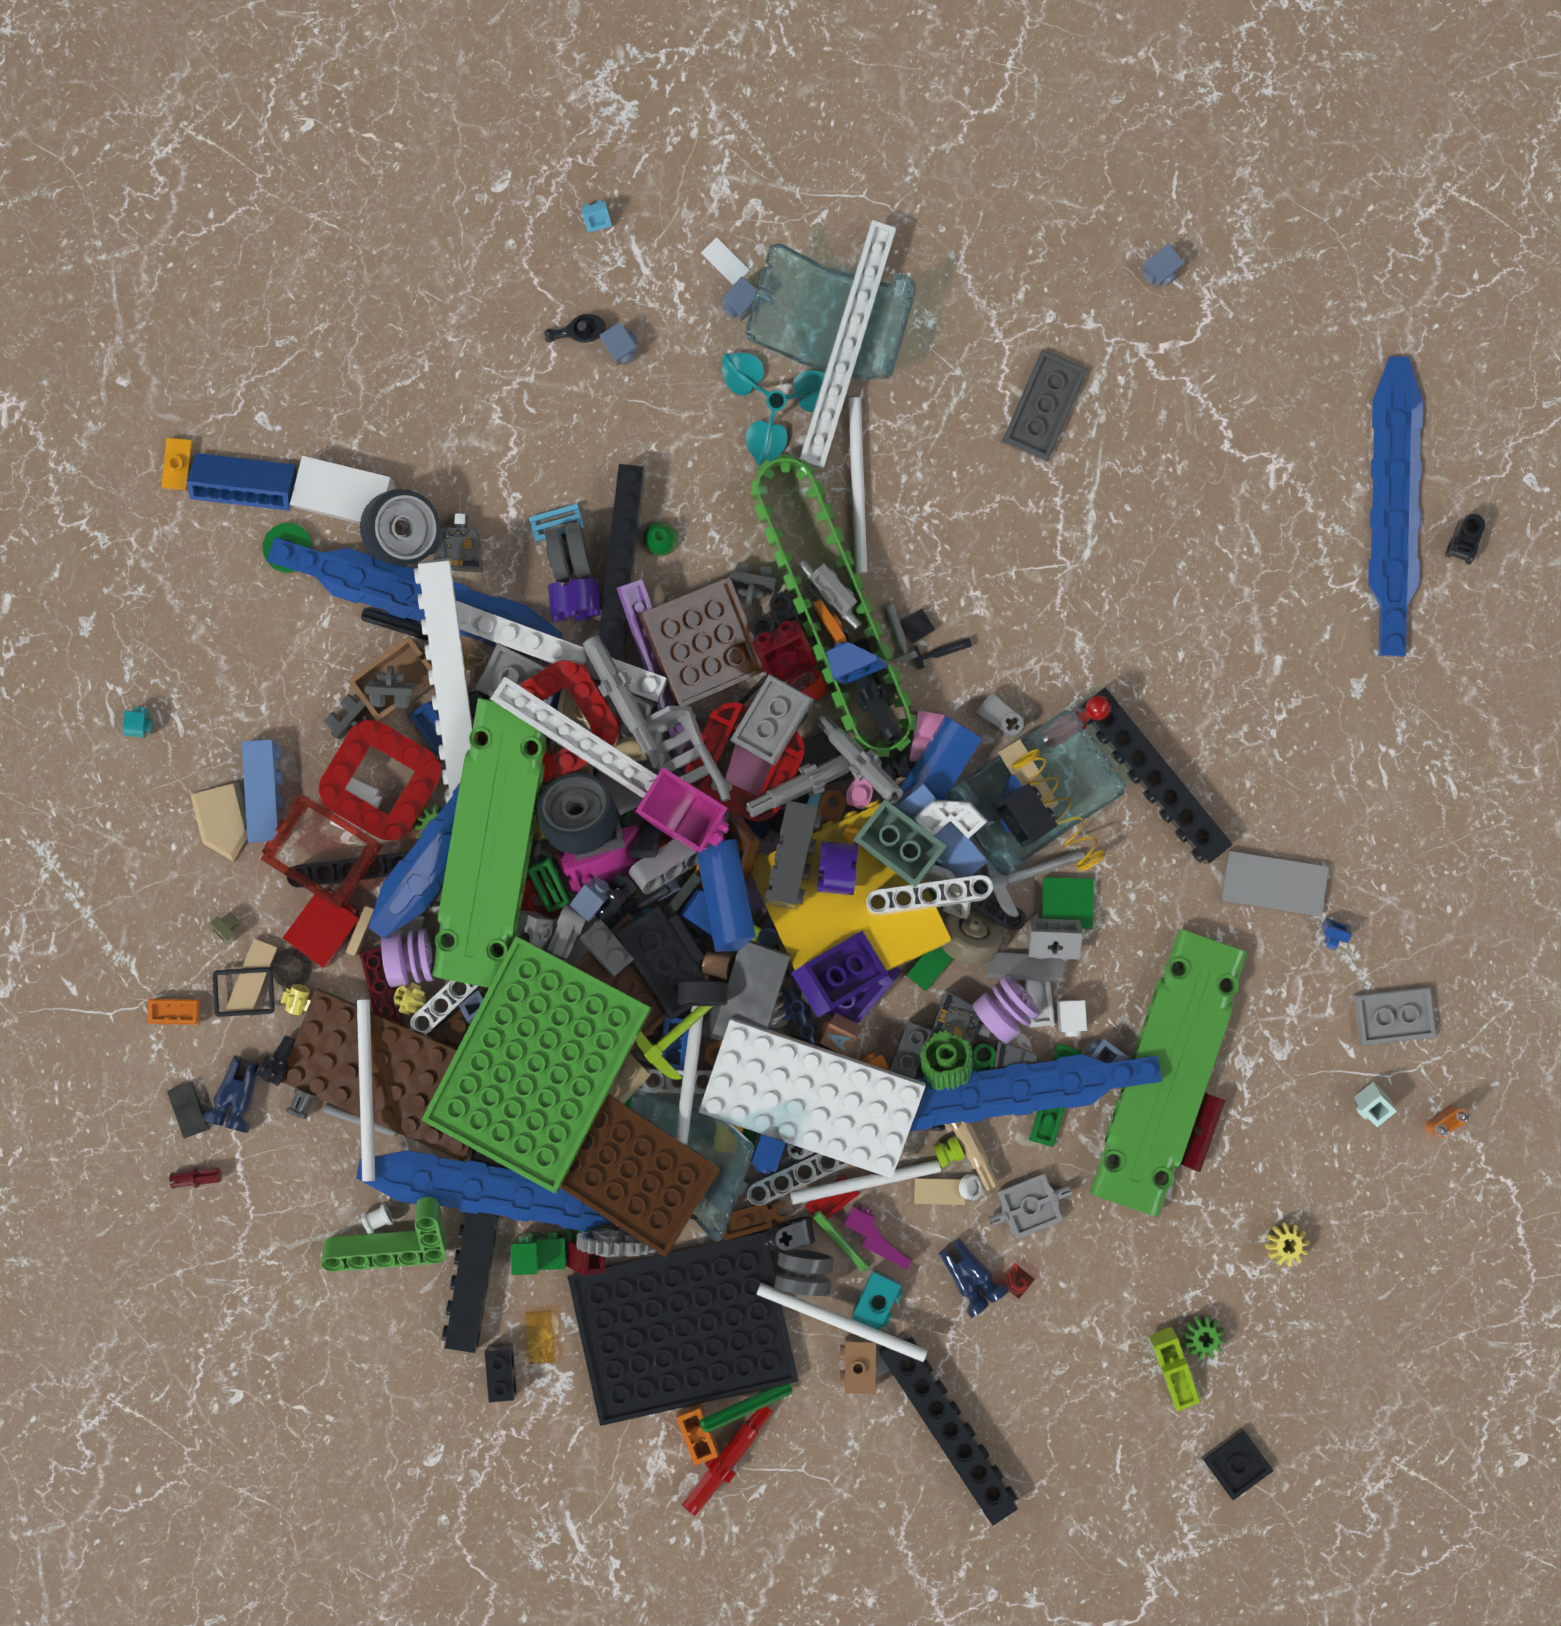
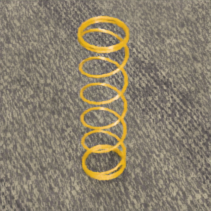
M1035 749L1016 760L1011 768L1017 770L1032 761H1044L1040 770L1027 783L1032 786L1047 780L1057 781L1053 790L1042 800L1044 805L1058 800H1069L1068 807L1055 820L1057 822L1068 811L1072 800L1068 797H1061L1045 802L1057 788L1059 783L1057 778L1050 777L1031 783L1046 764V759L1037 758L1041 751ZM1073 817L1057 822L1059 825L1074 819L1082 820L1080 828L1063 844V847L1086 839L1095 840L1092 849L1075 865L1078 871L1091 868L1106 856L1104 850L1091 854L1097 844V838L1084 837L1070 842L1081 831L1085 822L1084 818Z

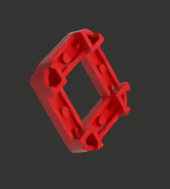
M570 659L561 660L553 663L519 685L542 701L567 687L592 728L590 732L613 747L618 744L622 725L620 717L615 715L606 698L601 694L598 685L590 674L592 671L586 664ZM533 740L528 744V750L531 754L535 755L538 752V744ZM547 747L542 764H544L543 782H552L560 776L572 774L587 765L588 762L566 748L552 755Z
M726 703L714 709L701 735L716 765L732 730L738 728L749 709L741 703ZM796 730L776 765L771 766L758 796L732 784V790L729 791L731 799L721 802L718 791L712 789L713 780L710 775L690 785L727 807V810L732 813H739L741 817L750 821H767L778 813L782 805L751 817L750 812L746 811V803L795 777L804 757L803 739ZM701 758L687 764L686 774L704 765Z
M364 720L352 726L348 731L345 739L319 779L318 793L324 806L379 839L397 840L411 829L437 786L441 775V765L431 751L388 725L377 720ZM371 746L414 771L389 814L345 790Z

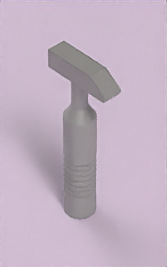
M895 605L885 607L896 642L901 646L904 654L893 659V661L904 663L917 658L916 651L910 653L907 651L905 645L906 637Z

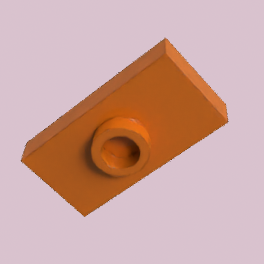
M821 599L815 601L813 608L816 617L834 644L847 642L844 633L840 629L843 626L836 614L831 615Z
M149 998L147 1024L200 1025L201 999Z

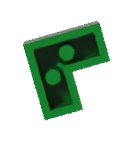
M560 1231L545 1232V1236H535V1232H521L520 1236H516L511 1243V1275H537L540 1270H564L567 1267V1235H561Z

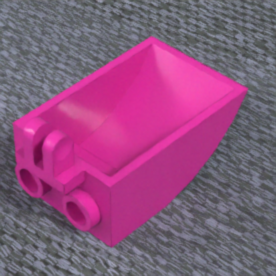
M664 767L658 773L636 810L649 823L694 852L705 850L709 844L716 847L724 839L722 837L724 833L727 834L729 831V824L724 821V813L727 807Z
M637 825L621 829L626 846L578 861H576L574 854L557 850V861L563 876L571 875L569 882L573 892L577 891L579 893L582 887L595 876L604 880L608 885L618 872H622L629 879L632 878L629 875V870L635 863L643 859L632 858L630 854V849L638 833Z

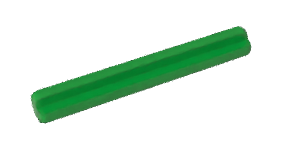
M791 1384L768 1388L702 1418L699 1421L702 1431L706 1433L711 1432L791 1395L793 1392Z

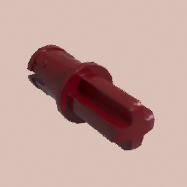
M218 1167L200 1170L192 1168L191 1171L172 1172L169 1176V1182L174 1181V1183L170 1184L172 1189L187 1186L198 1188L199 1185L218 1183L222 1180V1172Z

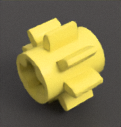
M411 982L409 985L400 986L396 990L394 1002L395 1006L400 1007L399 1012L407 1015L410 1012L417 1013L425 1005V992L420 990L421 986Z
M299 984L292 985L291 989L287 988L283 992L281 1003L286 1004L285 1010L290 1014L303 1015L311 1002L312 996H309L310 989Z

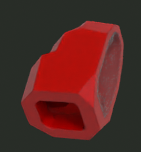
M809 669L800 673L787 683L789 686L816 700L830 692L826 681L817 669Z

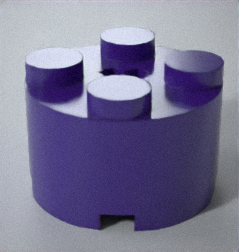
M573 579L569 580L568 583H564L563 586H561V581L548 585L552 622L567 621V618L573 617L575 621L590 620V617L601 615L597 580Z
M822 841L817 892L853 895L857 870L858 844Z

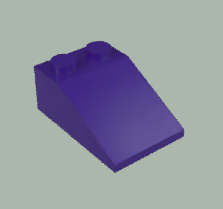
M863 931L853 935L791 973L817 1017L822 1016L889 975Z
M899 967L888 970V976L828 1011L827 1014L833 1018L835 1013H838L858 1024L896 980L902 970Z

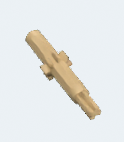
M957 1122L944 1124L948 1132L954 1130L972 1168L976 1169L985 1189L988 1191L997 1187L999 1184L988 1164L989 1159L971 1123Z

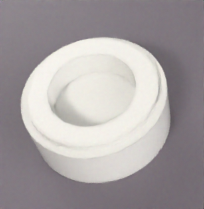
M972 1174L963 1176L959 1184V1192L962 1198L974 1201L982 1195L983 1183L979 1176Z

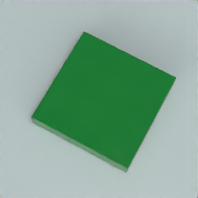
M1043 877L1042 919L1080 920L1082 929H1093L1094 879Z

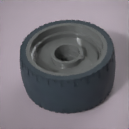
M570 773L560 776L549 783L540 795L537 806L539 823L547 840L558 850L569 854H586L602 847L614 833L617 823L615 803L607 786L597 777L585 773Z

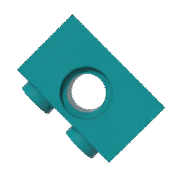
M873 1268L852 1310V1319L877 1330H880L882 1326L886 1327L892 1316V1313L889 1312L892 1304H897L902 1296L901 1282ZM876 1295H882L885 1297V1303L879 1307L874 1306L871 1303L872 1298Z

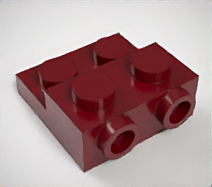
M797 620L792 622L784 621L778 629L770 633H760L756 640L751 642L767 677L770 674L784 682L818 665Z

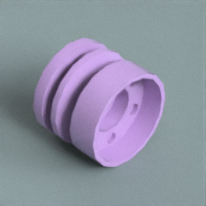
M427 928L419 930L418 938L414 930L409 931L407 943H405L401 933L390 934L386 938L381 939L383 967L390 987L407 985L410 973L413 974L416 983L422 982L423 974L426 981L435 980L432 972L436 953Z
M1005 975L999 980L1002 986L999 984L992 986L997 998L985 992L972 1005L978 1017L997 1038L1008 1044L1021 1032L1016 1021L1029 1026L1031 1024L1030 1018L1037 1019L1040 1016V1011L1029 993L1020 984Z

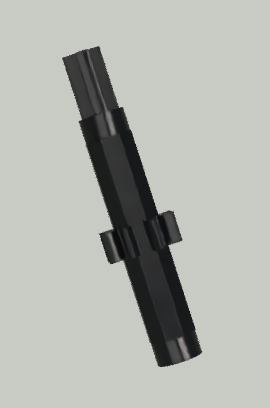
M843 632L847 642L851 643L847 633ZM871 674L855 680L854 683L860 692L857 699L862 710L869 709L888 744L899 741L903 737V733L885 701L889 699L883 683L877 686Z

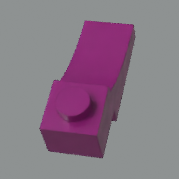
M861 1203L859 1206L852 1204L844 1220V1226L864 1236L861 1242L862 1247L908 1270L912 1262L911 1257L900 1251L883 1236L874 1223L876 1217L872 1214L873 1209Z

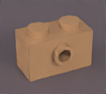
M845 1337V1345L840 1344V1360H844V1370L839 1372V1385L844 1386L846 1394H876V1343L863 1337Z

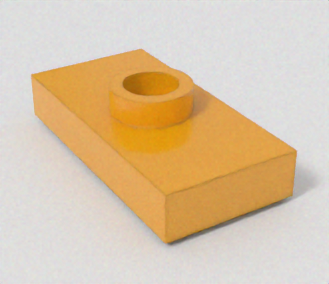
M166 438L161 488L188 491L187 478L191 470L192 440Z

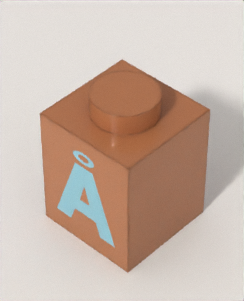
M835 1013L831 1021L826 1019L820 1030V1033L824 1034L820 1043L844 1056H848L863 1026Z

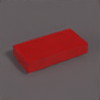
M843 1173L833 1182L847 1180L848 1177ZM858 1190L811 1200L804 1205L812 1216L820 1210L829 1219L860 1193Z

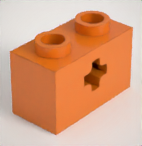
M702 1403L678 1410L676 1415L694 1466L714 1459L719 1454V1448L713 1432L706 1433L701 1429L699 1421L707 1417Z

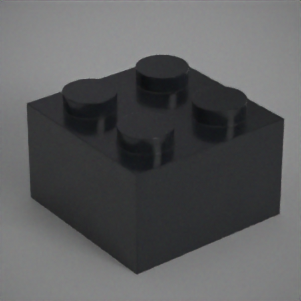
M1029 783L1015 789L993 805L1021 847L1036 842L1058 826L1055 821L1057 819L1055 813L1051 808L1045 807L1040 800L1042 798L1041 793L1035 786H1031Z

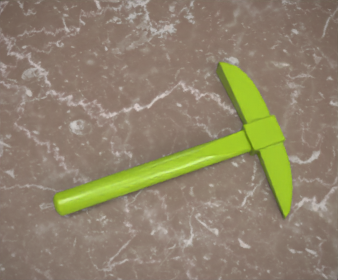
M698 1006L657 1044L653 1043L651 1045L640 1031L635 1041L643 1052L642 1054L665 1076L674 1080L683 1079L661 1056L662 1052L713 1006Z

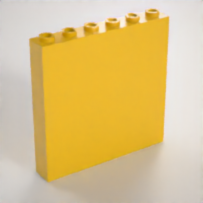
M880 800L866 806L867 810L861 813H857L855 810L844 815V820L834 824V821L823 824L819 827L821 831L813 834L812 839L816 840L813 855L808 854L806 863L811 865L808 880L803 879L801 889L805 890L802 905L797 904L796 910L769 905L765 902L766 891L770 887L771 869L775 864L774 859L777 846L773 848L774 852L765 855L764 852L755 855L751 876L786 953L792 955L790 962L794 970L860 931L864 932L887 971L951 942V938L936 907L880 916L873 915L867 910L866 900L872 891L911 884L873 855L859 847L854 894L841 895L817 892L821 842L846 843L847 840L842 838L846 827L850 825L854 828L856 825L863 828L880 806ZM928 889L922 892L923 899L927 902H932L933 899ZM899 893L896 896L897 902L902 906H906L911 902V898L907 893ZM880 896L873 897L870 901L871 906L875 909H882L885 906V901Z

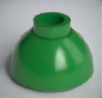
M658 521L647 527L644 532L643 542L645 548L651 554L666 556L675 550L678 544V534L671 524Z

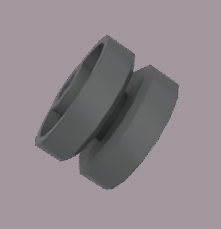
M577 522L567 525V541H564L562 531L558 527L545 529L547 556L555 581H561V583L569 582L571 579L570 565H573L575 575L579 579L592 577L581 523Z
M779 1250L778 1265L785 1270L776 1273L775 1288L798 1295H830L831 1280L824 1275L833 1271L834 1257L809 1250Z

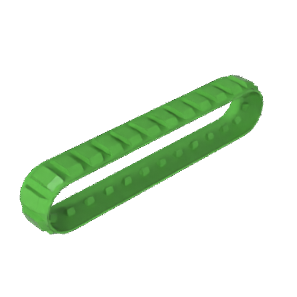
M778 455V459L772 462L766 460L756 469L758 480H753L751 484L752 500H757L759 503L755 506V512L760 524L766 523L768 526L764 530V534L769 546H776L778 550L774 553V558L779 570L785 569L787 572L783 580L788 592H795L797 598L793 600L796 612L799 616H805L806 622L802 625L807 639L814 638L816 645L812 647V651L817 663L824 662L826 668L821 673L827 686L833 685L835 692L831 694L836 709L842 708L845 716L841 717L846 733L852 731L855 737L854 740L864 750L869 751L872 749L879 758H888L889 752L894 749L900 753L911 742L907 737L909 732L916 731V715H910L908 709L913 704L907 690L901 692L898 685L903 682L898 668H891L889 661L893 659V655L888 643L882 645L880 641L884 634L879 621H872L870 617L874 609L869 597L863 598L861 595L864 585L859 573L854 575L851 568L854 567L855 563L849 550L843 551L841 545L845 544V539L840 527H833L832 522L835 521V515L830 503L824 504L822 500L826 497L823 485L820 480L814 481L813 475L815 470L805 460L799 462L793 459V455ZM781 469L782 473H789L790 469L798 471L796 476L800 480L806 478L811 488L806 491L809 499L816 498L820 508V512L816 514L819 522L825 521L830 535L826 537L828 545H835L840 557L835 561L837 568L844 567L849 582L844 585L851 591H854L859 605L854 607L856 614H863L869 627L864 630L866 638L873 637L878 649L874 655L888 662V667H885L888 675L883 677L886 685H893L897 698L893 700L895 708L902 707L905 719H899V727L906 728L904 737L895 742V745L886 748L885 741H877V747H872L867 744L871 738L866 733L860 737L855 725L860 723L858 715L851 716L845 703L851 699L849 693H841L837 681L832 677L830 665L826 657V651H829L830 647L829 645H821L817 632L822 629L819 622L812 623L807 611L812 606L810 599L803 600L798 589V585L803 583L800 575L793 576L788 562L793 560L791 552L784 553L779 543V539L784 536L782 530H774L769 518L774 513L772 506H764L761 495L767 494V486H763L761 483L765 478L771 480L775 476L774 470Z

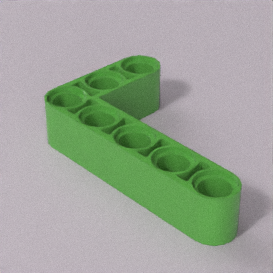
M423 1197L416 1202V1231L340 1236L326 1239L323 1242L322 1268L327 1271L337 1272L443 1262L446 1259L447 1233L438 1200L432 1197Z

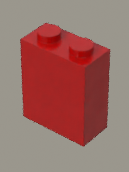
M327 888V890L318 889L282 937L322 968L330 965L353 934L360 918L359 913L361 912L351 903L345 905L338 900L340 895L330 888Z

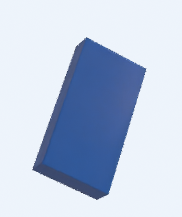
M428 701L410 713L409 716L438 757L440 756L439 745H443L442 735H437L435 720H440L437 710H433L432 702Z

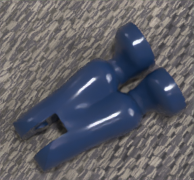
M234 1055L225 1077L214 1096L215 1106L212 1110L204 1113L202 1120L219 1126H224L225 1124V1127L228 1129L248 1133L250 1124L243 1116L251 1107L259 1062L251 1060L244 1077L238 1075L242 1064V1057ZM231 1106V1113L226 1121V1111Z
M958 1238L953 1244L957 1248L958 1253L964 1258L956 1264L945 1248L938 1254L952 1276L959 1293L969 1299L967 1313L970 1318H973L989 1305L987 1300L980 1294L977 1286H981L991 1303L1009 1292V1288L1006 1284L994 1283L991 1271Z

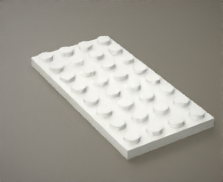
M731 1017L699 1113L760 1134L764 1133L766 1136L784 1140L786 1143L893 1178L926 1083Z

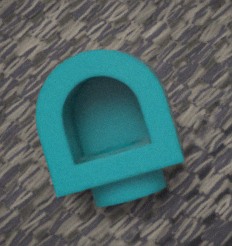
M133 706V711H124V736L146 738L148 734L152 733L153 719H150L151 713H148L149 708Z

